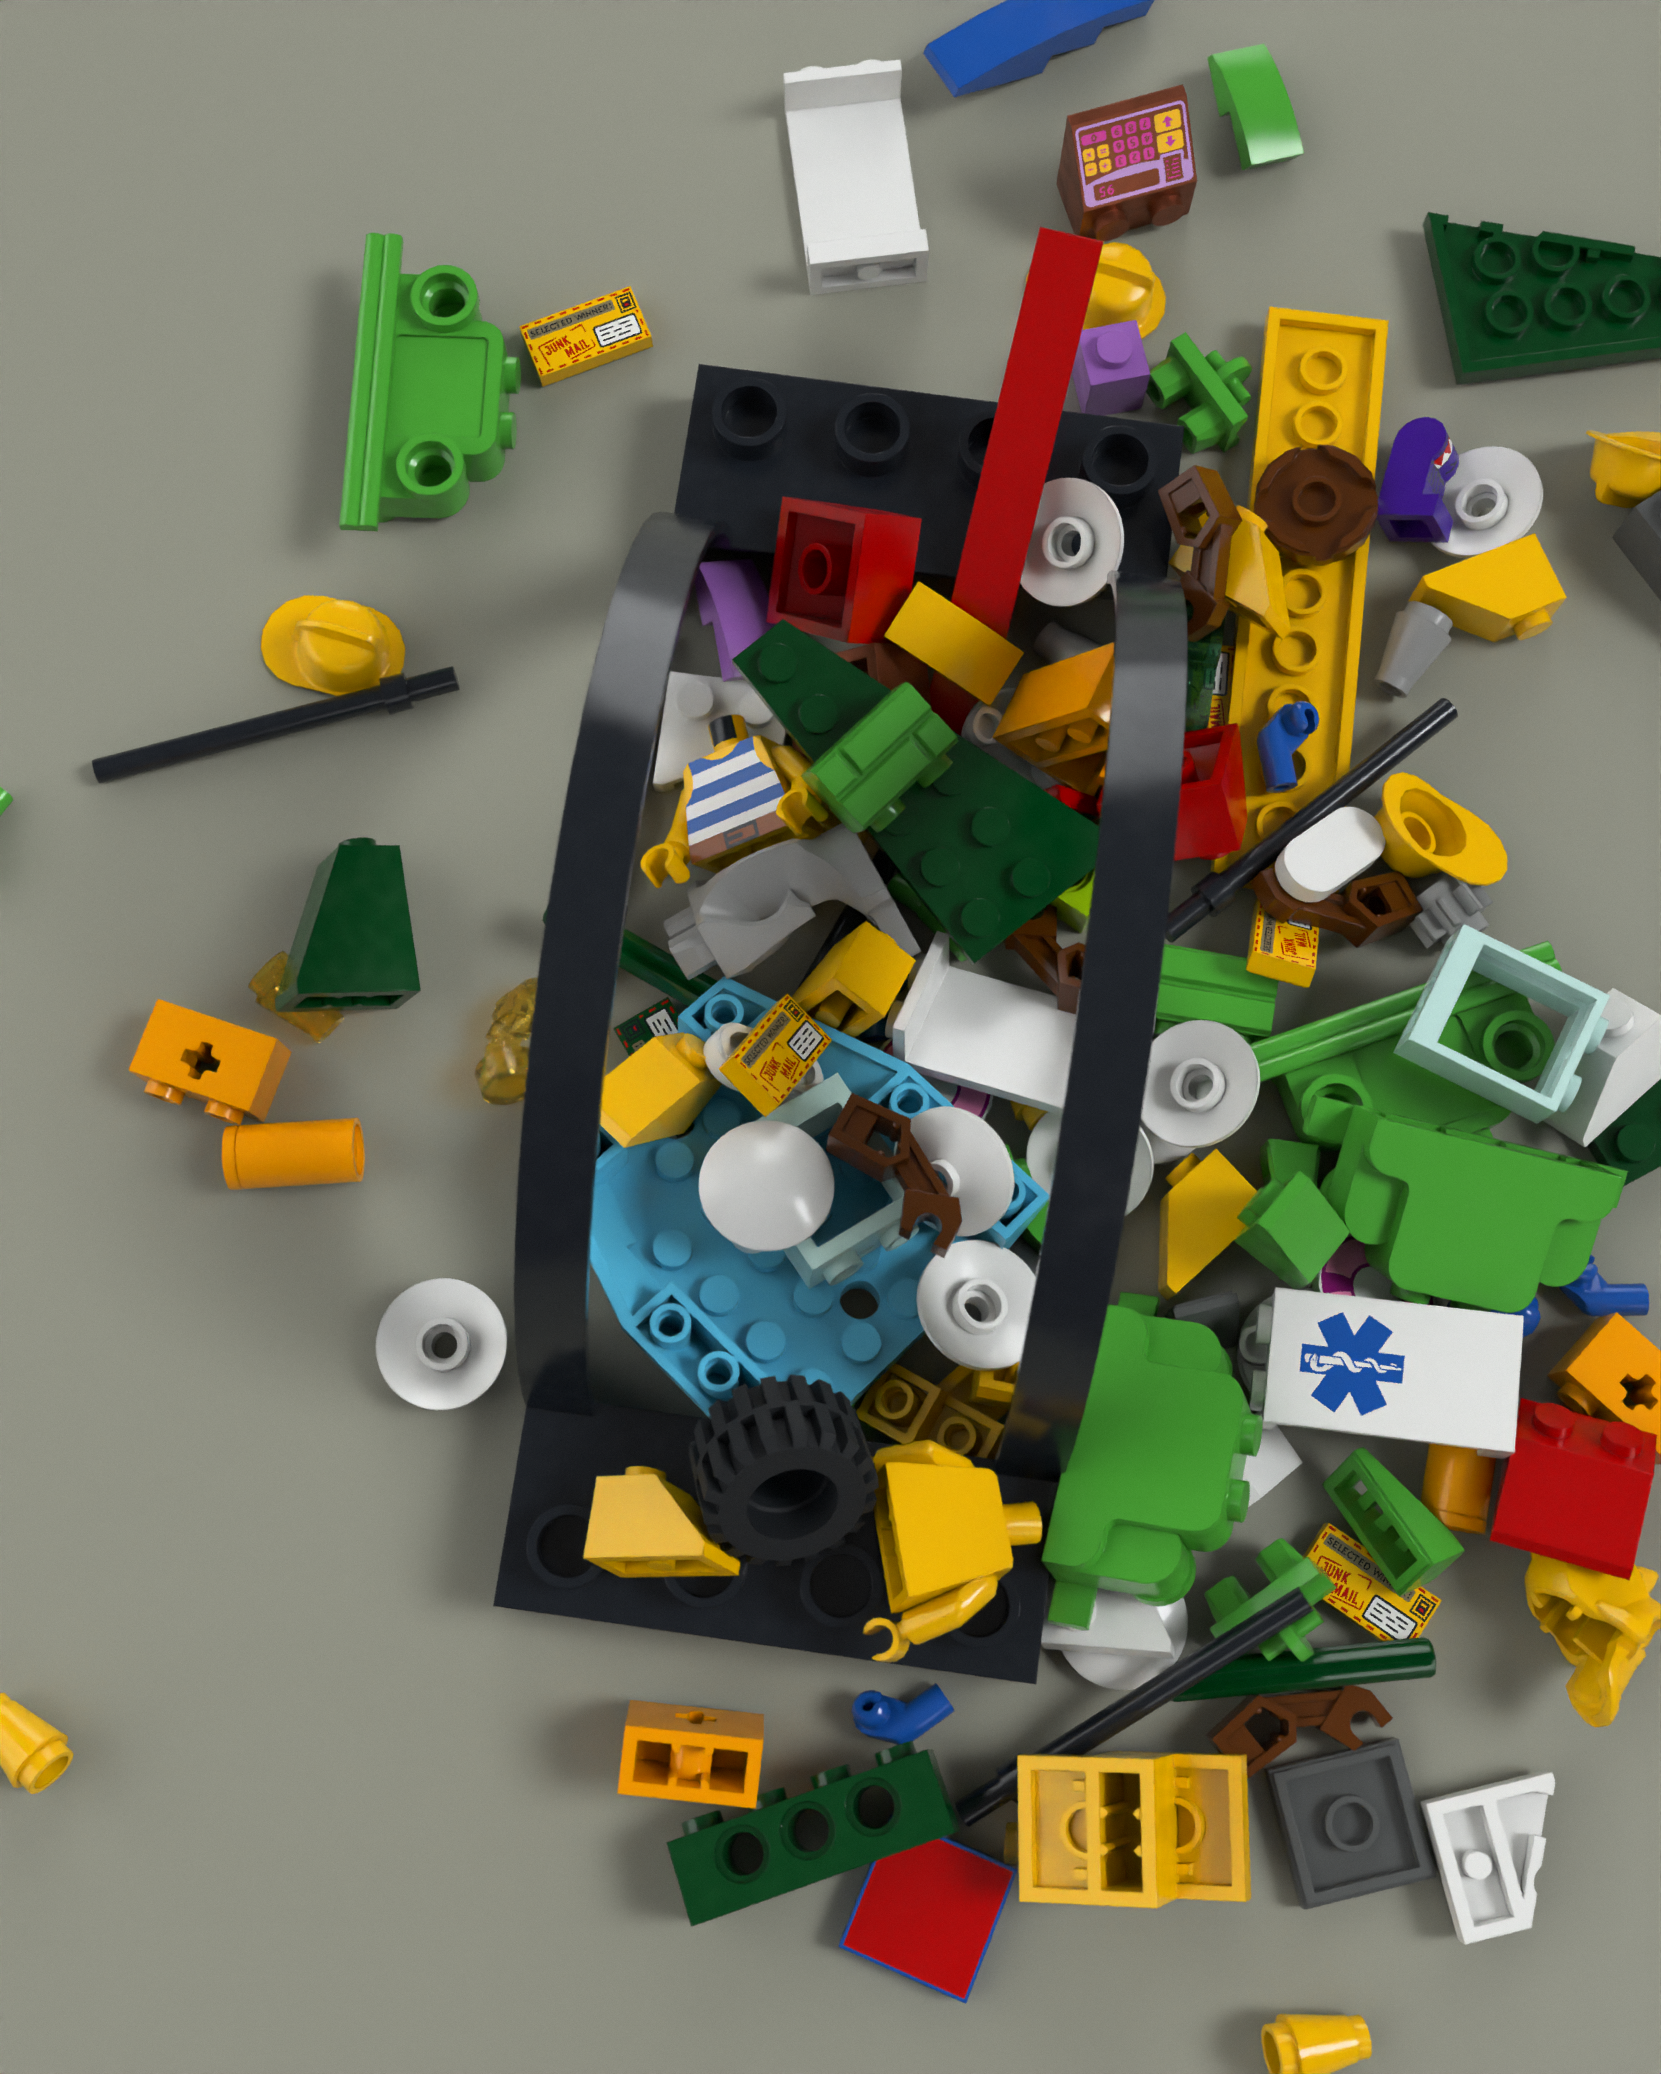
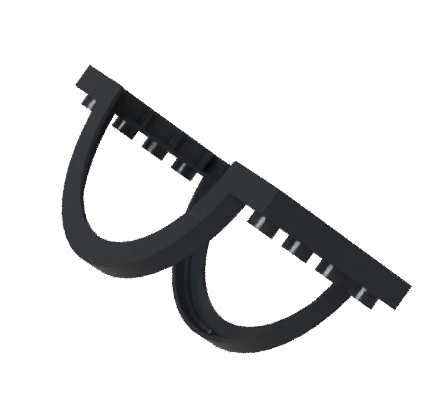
M705 364L698 365L674 513H652L636 535L621 570L606 617L584 704L555 856L529 1045L517 1184L514 1320L517 1368L526 1410L493 1606L876 1661L872 1659L873 1656L887 1652L892 1646L893 1635L888 1628H884L872 1635L863 1633L866 1623L872 1619L881 1617L899 1622L902 1621L903 1612L891 1613L874 1510L864 1513L866 1523L857 1533L848 1532L845 1535L846 1543L835 1550L826 1548L820 1551L819 1558L807 1562L805 1558L794 1559L791 1565L776 1566L773 1560H767L762 1565L747 1563L746 1555L744 1554L737 1557L740 1560L739 1576L621 1578L583 1558L597 1476L625 1475L626 1468L631 1466L655 1468L665 1472L667 1475L666 1481L690 1494L700 1507L690 1467L689 1445L690 1442L696 1440L694 1429L700 1419H707L594 1402L589 1369L588 1301L595 1174L615 987L646 787L680 629L698 570L708 547L775 556L782 496L922 518L914 574L956 580L998 402ZM1062 411L1045 483L1059 478H1078L1094 483L1110 496L1122 519L1124 548L1120 565L1117 571L1111 570L1108 573L1106 588L1095 597L1114 600V658L1109 731L1097 852L1073 1042L1052 1183L1019 1367L1005 1428L995 1459L962 1455L970 1459L975 1468H986L995 1472L998 1478L1003 1505L1032 1501L1036 1503L1041 1516L1042 1535L1039 1543L1011 1546L1013 1556L1012 1569L997 1581L998 1585L994 1598L965 1624L919 1645L910 1641L908 1651L904 1657L897 1662H891V1664L1036 1684L1050 1572L1042 1562V1556L1061 1473L1066 1472L1076 1443L1104 1329L1140 1128L1166 937L1182 776L1188 643L1187 614L1181 582L1177 579L1167 578L1172 528L1158 490L1179 476L1185 426ZM1079 533L1075 535L1071 544L1075 555H1077L1081 545ZM866 1441L871 1457L875 1456L880 1448L895 1446Z

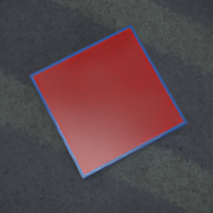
M893 1812L890 1813L886 1824H888L891 1818L893 1817ZM947 1836L872 1862L869 1865L840 1938L839 1947L966 2004L1018 1869L1011 1864Z

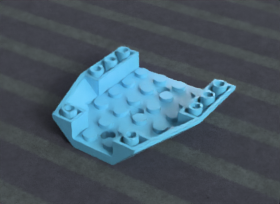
M723 976L678 1016V1033H689L706 1042L711 1035L726 1023L735 1022L754 1028L778 1001ZM813 1019L832 1039L817 1059L824 1080L838 1073L851 1093L910 1119L931 1108L942 1106L954 1107L908 1063ZM723 1084L693 1121L694 1128L686 1137L680 1139L667 1137L623 1148L600 1125L594 1186L590 1264L622 1330L709 1418L711 1417L708 1408L718 1399L724 1401L733 1397L731 1390L743 1384H746L748 1388L761 1385L760 1378L775 1376L777 1382L787 1381L790 1375L805 1376L809 1385L818 1379L831 1384L833 1393L841 1391L850 1400L852 1406L926 1334L917 1310V1287L926 1265L936 1255L931 1252V1248L939 1235V1231L931 1228L924 1222H920L917 1224L919 1231L898 1248L886 1251L881 1245L861 1258L863 1261L862 1267L849 1278L833 1286H830L827 1280H824L810 1289L783 1250L761 1251L750 1254L737 1249L731 1241L723 1237L712 1226L704 1213L699 1196L700 1170L710 1148L721 1136L737 1126L756 1121L764 1115L741 1092L732 1090ZM833 1126L813 1137L822 1147L830 1161L835 1186L831 1211L819 1229L810 1236L817 1247L894 1202L881 1182L826 1151L828 1135ZM880 1134L894 1154L896 1142H891L889 1137ZM1012 1161L1014 1192L1009 1208L1004 1216L984 1232L972 1236H956L952 1244L966 1240H982L998 1244L1002 1249L1004 1247L1009 1249L1049 1201V1194ZM938 1171L941 1180L947 1185L945 1176ZM864 1289L875 1297L878 1309L868 1318H853L843 1310L840 1303L841 1297L849 1290Z

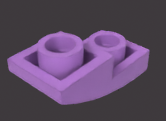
M752 559L702 562L695 579L702 626L713 625L723 682L745 680L732 664V659L776 625L766 622L769 603L767 590Z

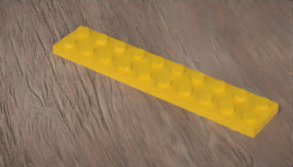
M1269 306L1264 326L1247 509L1254 513L1256 487L1267 466L1285 451L1301 447V450L1307 448L1317 449L1318 444L1334 445L1356 455L1371 471L1375 481L1389 320ZM1370 534L1364 545L1349 557L1324 566L1296 564L1280 556L1290 631L1284 640L1236 614L1227 725L1237 723L1240 731L1248 819L1241 849L1232 851L1222 858L1212 860L1210 872L1213 871L1218 874L1350 771ZM1298 701L1309 702L1318 712L1319 724L1317 729L1309 734L1292 754L1298 785L1288 791L1268 793L1257 749V735L1282 706L1294 704ZM1276 861L1266 869L1273 868L1275 873ZM1251 880V881H1250L1248 884H1246L1243 888L1252 889L1250 883H1251L1253 880Z

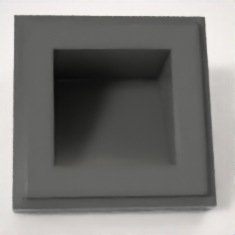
M1232 1290L1175 1305L1164 1315L1168 1319L1195 1322L1208 1327L1217 1336L1224 1349L1234 1347L1238 1342V1337L1240 1338L1239 1299L1237 1292L1233 1293Z

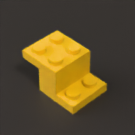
M1109 1751L1096 1755H1017L1019 1902L1159 1908L1175 1899L1247 1902L1251 1899L1246 1754Z

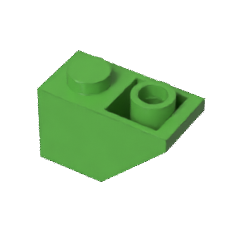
M1299 1170L1284 1183L1273 1177L1264 1188L1261 1187L1237 1216V1219L1246 1226L1234 1241L1289 1286L1299 1290L1311 1283L1349 1235L1350 1230L1312 1180Z

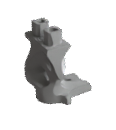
M843 823L822 833L813 840L793 838L764 848L736 861L717 873L710 880L694 881L687 888L691 906L663 921L665 930L671 939L668 941L669 949L688 980L717 964L727 979L751 972L755 966L776 953L789 939L794 930L816 916L812 906L827 900H839L860 911L879 931L892 937L897 946L911 957L921 952L914 935L858 834H853Z

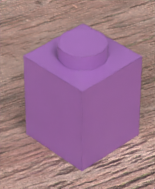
M1137 320L1082 330L1072 370L1081 413L1106 416L1141 409L1150 378V371Z

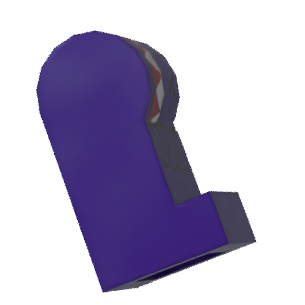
M1416 418L1406 423L1398 431L1394 439L1378 498L1376 518L1391 542L1448 543L1453 519L1442 499L1445 483L1455 475L1459 466V455L1443 423L1436 418Z

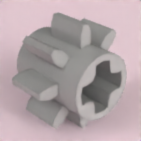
M1448 875L1416 897L1423 911L1415 917L1416 920L1409 924L1426 948L1440 941L1445 946L1447 940L1463 924L1480 932L1489 927V923L1481 913L1493 901L1480 885H1470L1468 883L1460 885L1454 877Z

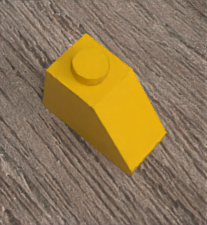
M1237 505L1236 509L1242 522L1231 539L1225 601L1230 605L1228 610L1284 640L1290 631V623L1279 551L1264 534L1268 527L1266 522L1249 509ZM1206 513L1199 518L1201 527L1204 526L1209 518ZM1180 545L1168 562L1180 577L1187 570L1191 571L1193 547Z
M1535 533L1422 576L1408 601H1417L1430 605L1446 614L1452 620L1453 627L1491 642H1496L1514 634L1518 640H1525L1543 632L1552 625V616L1567 597Z
M865 921L832 947L791 998L811 1018L855 1038L886 1016L916 960L897 946L892 937L877 930Z
M684 1032L653 1037L605 1076L600 1125L623 1148L683 1134L717 1092L722 1083L713 1076L706 1065V1057L703 1054L705 1042L695 1035Z
M1217 1149L1213 1150L1203 1161L1194 1153H1191L1165 1178L1173 1188L1160 1201L1158 1292L1166 1300H1169L1235 1240L1246 1226L1237 1219V1216L1257 1191Z
M631 1466L626 1468L625 1475L597 1476L583 1555L584 1559L621 1578L739 1576L740 1560L725 1553L722 1543H714L708 1534L706 1524H704L699 1505L690 1494L666 1481L667 1475L665 1472L651 1467Z

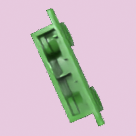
M379 233L366 234L339 521L341 530L378 531L379 523L388 522L395 517L436 519L450 517L465 506L470 493L468 481L484 482L495 478L503 469L506 449H515L516 415L515 412H509L510 394H519L521 366L519 357H508L500 330L492 323L482 320L477 287L473 278L466 271L452 265H438L427 269L422 274H401L404 241L401 235L394 233L386 235Z
M1549 941L1519 950L1562 972ZM1471 970L1437 1041L1520 1084L1529 1082L1542 1074L1555 1046L1551 1030L1542 1019L1534 1015L1526 996ZM1427 983L1249 1044L1258 1062L1260 1083L1271 1079L1278 1088L1297 1137L1302 1143L1319 1145L1318 1149L1321 1152L1336 1151L1342 1148L1343 1143L1303 1133L1304 1120L1308 1114L1309 1103L1314 1094L1492 1138L1493 1135L1490 1129L1504 1121L1511 1111L1393 1053Z
M1315 1094L1310 1100L1308 1114L1303 1124V1133L1343 1143L1336 1168L1330 1171L1324 1178L1319 1191L1350 1230L1349 1235L1365 1243V1257L1369 1265L1392 1281L1389 1293L1400 1299L1417 1304L1428 1305L1430 1297L1435 1296L1451 1300L1449 1305L1451 1308L1491 1312L1492 1309L1505 1313H1514L1523 1310L1532 1302L1539 1282L1551 1287H1560L1572 1283L1580 1277L1587 1267L1601 1219L1607 1216L1613 1208H1617L1628 1173L1624 1169Z
M1121 1291L1118 1305L1108 1304L1084 1415L1066 1472L1061 1473L1042 1556V1562L1056 1579L1047 1621L1054 1625L1089 1631L1098 1588L1131 1594L1138 1601L1150 1606H1166L1177 1602L1188 1593L1195 1580L1196 1561L1191 1550L1210 1552L1219 1549L1229 1540L1234 1522L1243 1523L1247 1515L1250 1484L1249 1481L1242 1479L1247 1455L1256 1457L1260 1448L1262 1416L1252 1414L1243 1390L1235 1380L1234 1368L1230 1357L1221 1346L1214 1332L1199 1323L1157 1317L1160 1299L1157 1296Z

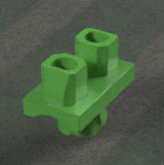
M1185 332L1171 340L1166 359L1150 371L1146 393L1155 406L1161 409L1182 397L1192 409L1187 414L1178 418L1177 425L1185 426L1183 444L1191 454L1211 447L1216 443L1224 453L1239 443L1240 438L1237 433L1248 418L1242 407L1250 401L1251 395L1243 386V382L1252 372V366L1242 356L1226 363L1217 350L1204 357Z
M1279 1538L1259 1552L1255 1559L1271 1582L1263 1590L1251 1597L1242 1582L1233 1575L1222 1579L1205 1592L1204 1596L1217 1622L1209 1629L1214 1637L1217 1638L1298 1586L1312 1607L1337 1587L1321 1567L1309 1557L1304 1558L1283 1538ZM1314 1607L1313 1612L1258 1645V1648L1268 1661H1271L1288 1648L1301 1662H1305L1314 1655V1651L1305 1635L1324 1622Z

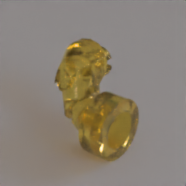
M537 978L524 980L501 997L495 1004L496 1008L492 1014L494 1021L485 1036L491 1042L485 1046L484 1058L477 1064L474 1072L481 1095L489 1104L509 1105L524 1100L529 1048L520 1045L521 1041L528 1040L531 1036Z

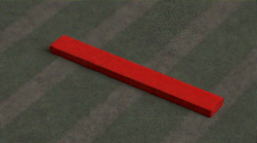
M1044 227L1039 228L951 597V603L1004 639H1007L1104 241ZM934 670L930 686L932 711L938 714L951 730L961 736L965 719L980 700Z

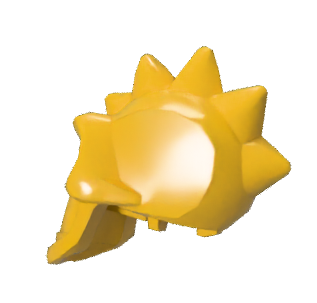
M1530 1552L1531 1560L1524 1577L1527 1604L1532 1614L1540 1622L1539 1628L1544 1633L1550 1632L1554 1636L1566 1660L1576 1667L1565 1685L1572 1706L1587 1724L1595 1728L1609 1726L1619 1710L1621 1694L1638 1665L1646 1657L1644 1649L1650 1644L1653 1635L1661 1628V1604L1650 1596L1659 1575L1654 1570L1634 1564L1630 1580H1626Z

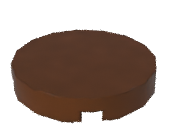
M1318 444L1317 449L1307 448L1301 450V447L1285 451L1265 469L1256 487L1254 513L1268 525L1264 534L1279 551L1281 557L1296 564L1324 566L1346 559L1364 545L1377 518L1378 496L1375 491L1376 484L1371 471L1356 455L1334 445Z

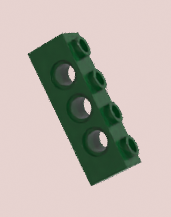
M913 1741L905 1742L875 1753L874 1756L878 1767L852 1776L849 1764L841 1765L811 1776L812 1791L788 1799L785 1787H781L757 1795L756 1809L748 1808L749 1813L724 1822L721 1810H717L681 1823L685 1836L669 1841L666 1844L691 1927L959 1832L960 1828L934 1751L926 1749L916 1752ZM875 1785L885 1788L891 1794L894 1801L893 1817L888 1824L881 1828H876L866 1823L860 1813L862 1795L868 1788ZM808 1809H814L823 1814L829 1826L828 1839L817 1851L805 1848L799 1842L796 1835L797 1820ZM744 1832L755 1835L761 1842L764 1851L762 1864L752 1874L741 1871L735 1865L732 1858L733 1844L737 1837Z

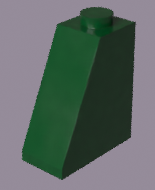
M367 837L347 839L340 842L338 847L317 866L275 997L276 1012L398 1009L421 991L400 845H376V840Z

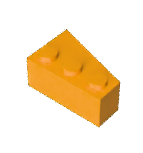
M1114 642L1023 674L992 737L1064 786L1091 796L1095 795L1099 785H1104Z

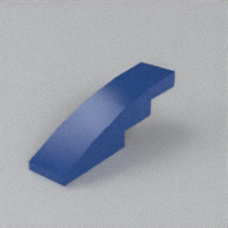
M1006 0L927 44L923 54L953 97H958L1043 73L1051 56L1095 44L1103 27L1146 16L1154 0Z

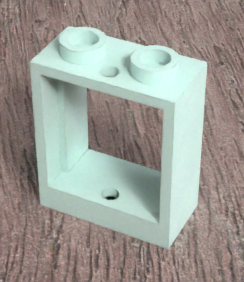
M1463 924L1447 940L1393 1053L1537 1124L1554 1114L1557 1110L1564 1113L1573 1102L1582 1082V1077L1574 1074L1583 1053L1591 1055L1606 1032L1609 1020L1601 1017V1014L1610 995ZM1471 970L1568 1017L1534 1090L1437 1042Z
M836 1073L776 1108L768 1116H763L756 1121L771 1120L787 1123L803 1130L813 1138L835 1124L851 1095V1091L840 1075ZM874 1131L867 1146L875 1151H883L888 1158L894 1156L882 1136ZM896 1177L882 1182V1185L894 1202L819 1247L809 1237L800 1244L783 1250L809 1289L824 1280H827L830 1286L836 1285L849 1278L862 1267L863 1261L861 1258L881 1245L886 1251H891L908 1241L898 1235L904 1190ZM917 1225L914 1227L910 1239L919 1231Z

